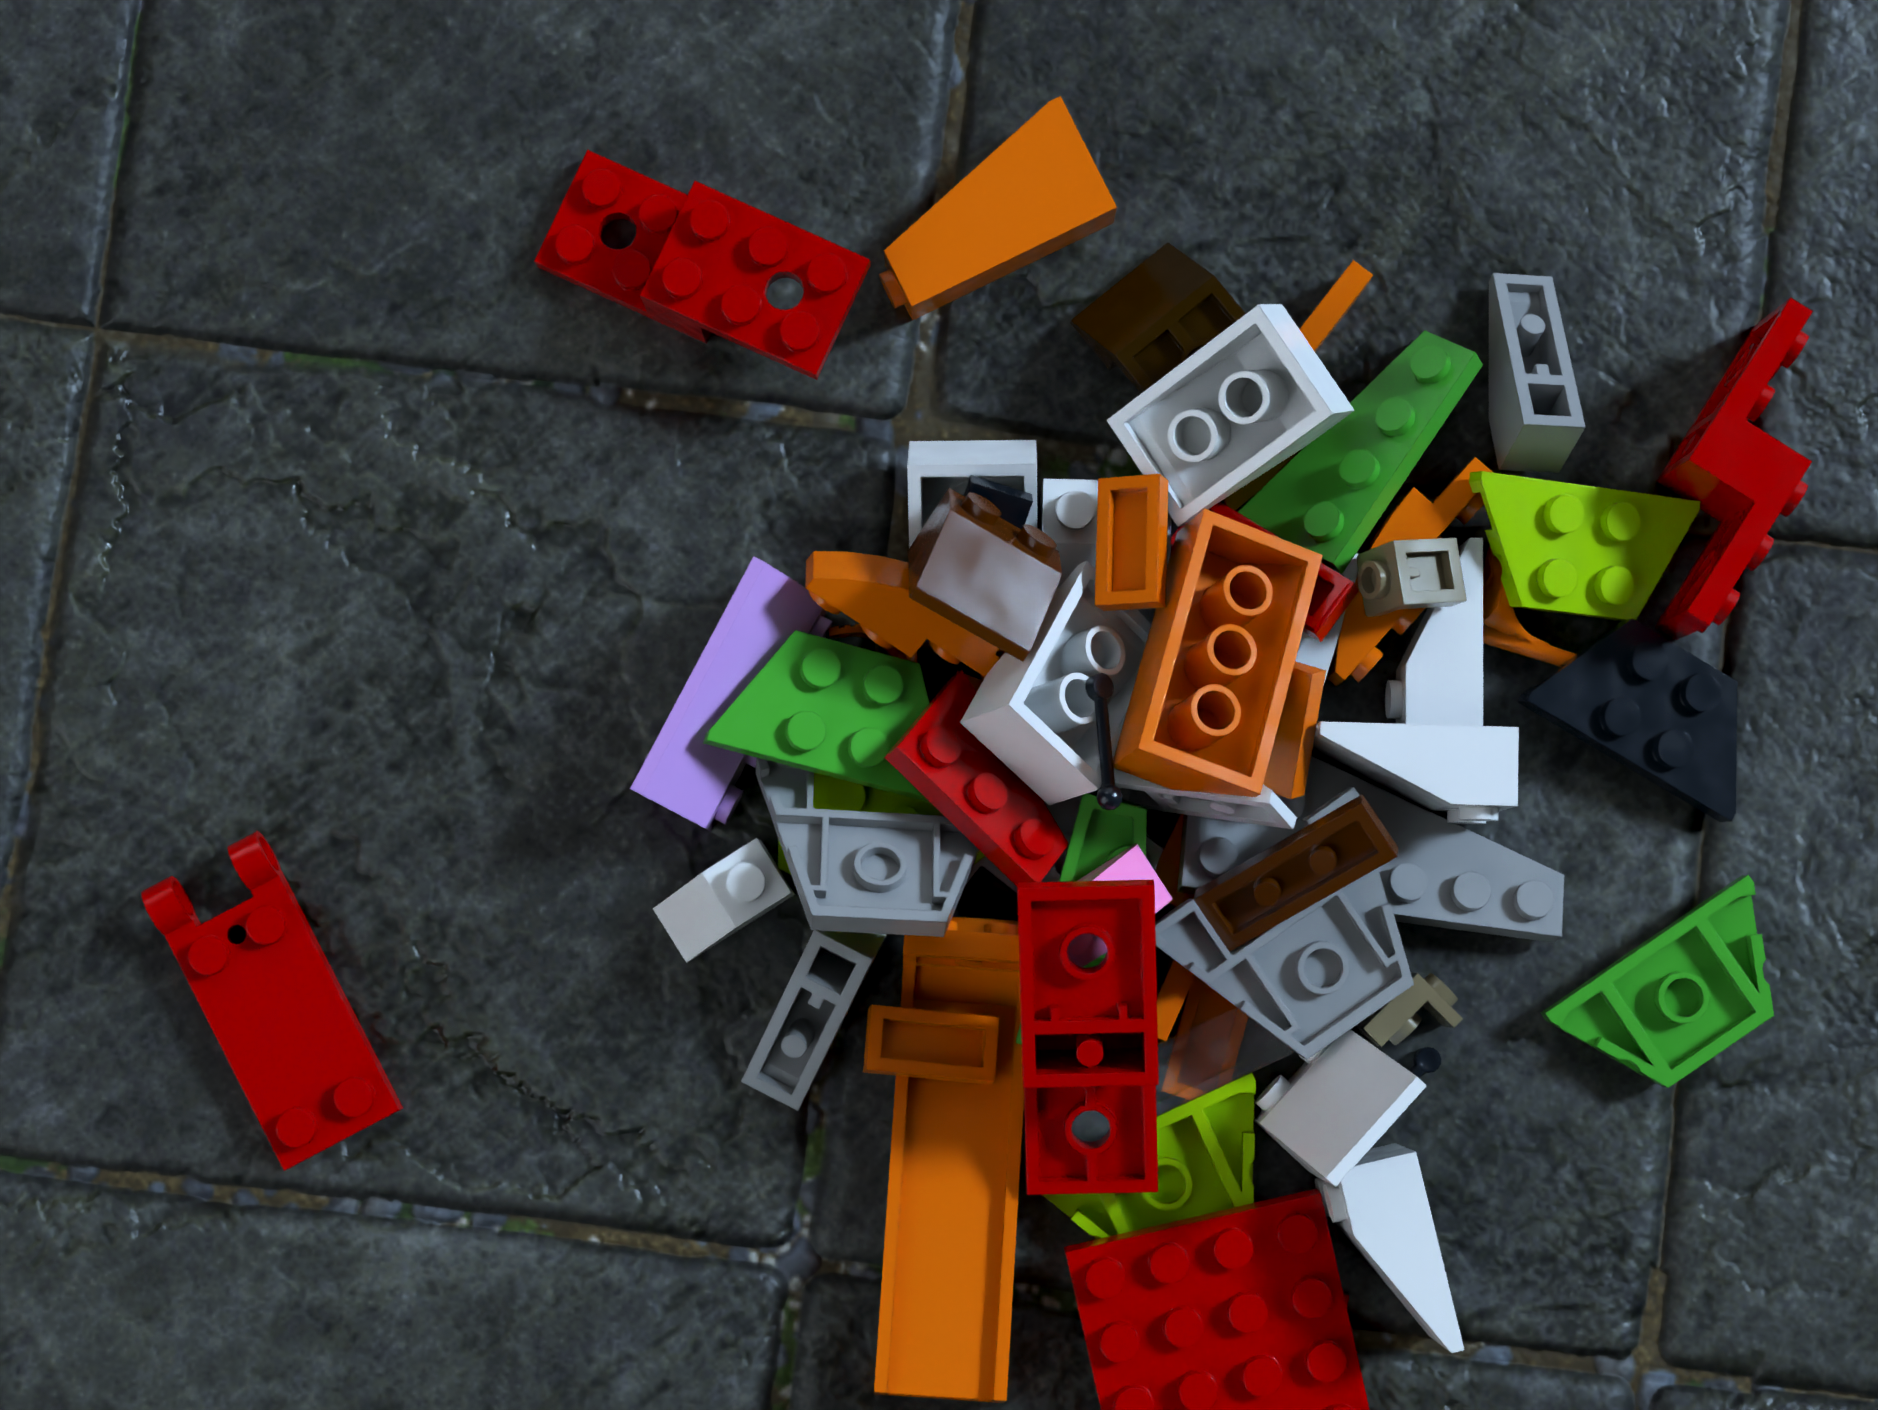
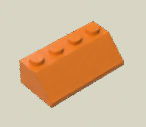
M1205 508L1177 532L1166 572V608H1156L1113 759V767L1115 769L1171 790L1257 797L1261 794L1323 557L1322 554Z

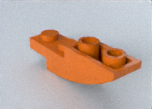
M1474 457L1433 503L1413 487L1382 523L1365 551L1393 540L1442 538L1440 534L1455 517L1465 525L1484 505L1481 493H1472L1469 484L1470 472L1492 471L1478 458ZM1356 578L1355 585H1356V587L1358 588V583H1357V578ZM1359 591L1345 610L1341 631L1327 673V679L1335 686L1345 681L1349 675L1357 682H1360L1384 655L1375 647L1391 628L1399 635L1403 634L1425 608L1399 609L1382 616L1367 617L1362 594Z
M813 551L806 560L805 588L809 590L811 598L824 610L836 615L842 612L861 624L864 633L883 648L891 649L894 646L912 658L926 639H928L930 646L940 657L956 665L963 662L978 672L982 681L1005 653L1003 650L909 598L908 562L878 555L845 551Z

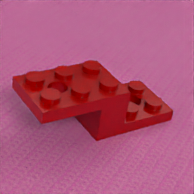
M587 150L534 260L536 266L544 271L707 344L711 334L714 333L816 380L871 266L870 259L702 183L694 181L687 195L590 150ZM616 219L628 220L636 226L634 241L623 249H612L602 242L603 229L609 222ZM778 279H794L802 286L804 290L803 297L795 307L783 310L775 308L768 302V288Z
M1789 298L1753 327L1656 481L1683 499L1700 501V509L1720 521L1655 625L1657 629L1675 640L1696 631L1703 633L1712 622L1718 626L1723 623L1740 597V592L1733 589L1743 571L1745 568L1754 571L1770 551L1774 538L1767 533L1779 514L1788 517L1797 507L1808 489V484L1801 481L1812 461L1747 421L1749 419L1754 422L1761 415L1776 390L1768 385V382L1774 377L1781 366L1787 369L1795 361L1809 339V335L1801 330L1813 311L1793 298Z
M1154 880L1017 883L1027 1195L1158 1192L1156 1085H1159ZM1081 934H1094L1105 942L1107 946L1106 956L1096 966L1088 968L1078 966L1068 956L1067 949L1070 942ZM1085 1111H1097L1106 1117L1110 1127L1106 1135L1101 1139L1085 1141L1077 1137L1072 1130V1123L1075 1118Z

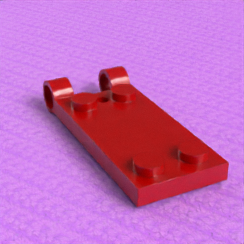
M256 831L229 845L227 848L231 862L243 883L251 891L252 898L201 924L188 894L174 876H169L144 889L141 892V897L152 922L165 936L275 1155L285 1171L404 1108L285 878L275 853L265 837L259 831ZM236 925L242 926L246 931V938L240 944L234 943L230 938V931Z

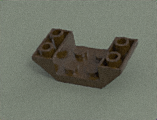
M1167 242L1075 316L1070 323L1110 371L1115 366H1118L1136 389L1143 393L1246 313L1212 273ZM1301 450L1220 502L1235 511L1254 497Z

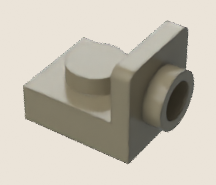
M1457 538L1393 540L1362 552L1357 556V583L1362 594L1367 617L1382 616L1399 609L1450 607L1467 601Z
M1411 972L1413 986L1354 1027L1373 1045L1382 1047L1389 1040L1395 1046L1402 1042L1419 1025L1422 1018L1416 1012L1422 1006L1442 1026L1455 1028L1463 1020L1452 1008L1458 1001V998L1434 974L1429 973L1423 979L1418 973Z

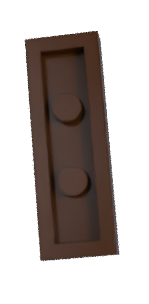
M1362 794L1196 889L1193 900L1230 952L1397 858L1398 846Z

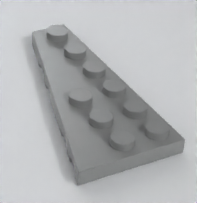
M1311 756L1304 796L1288 799L1277 795L1297 817L1294 829L1183 815L1177 892L1195 894L1196 889L1306 827L1302 822L1303 818L1346 788L1355 787L1359 795L1363 794L1398 846V857L1378 868L1386 898L1392 906L1396 922L1552 943L1562 937L1564 874L1455 823H1447V819Z

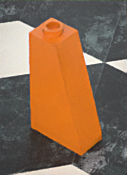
M1061 96L1044 105L884 250L885 267L887 270L880 273L879 278L894 308L904 304L913 321L1114 223L1117 206Z

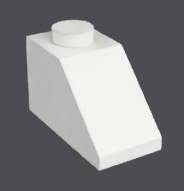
M755 838L701 872L655 906L653 910L682 957L688 963L791 898L795 893L763 842Z

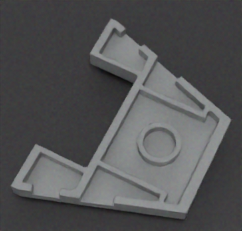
M756 757V776L811 930L945 936L980 851L945 816L815 809L813 807L814 772Z
M1348 787L1303 818L1302 822L1305 826H1308L1360 795L1355 787ZM1378 868L1242 944L1232 952L1228 951L1198 905L1191 898H1188L1155 921L1156 947L1305 1059L1315 1055L1414 985L1393 909L1387 901Z

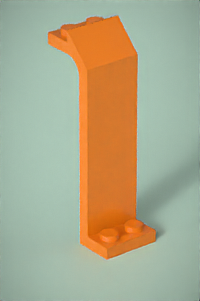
M952 917L944 937L904 935L901 1007L999 1017L995 1082L991 1085L896 1076L874 1394L1005 1403L1007 1401L1024 1111L1022 1045L1016 1043L1021 1022L1018 921Z

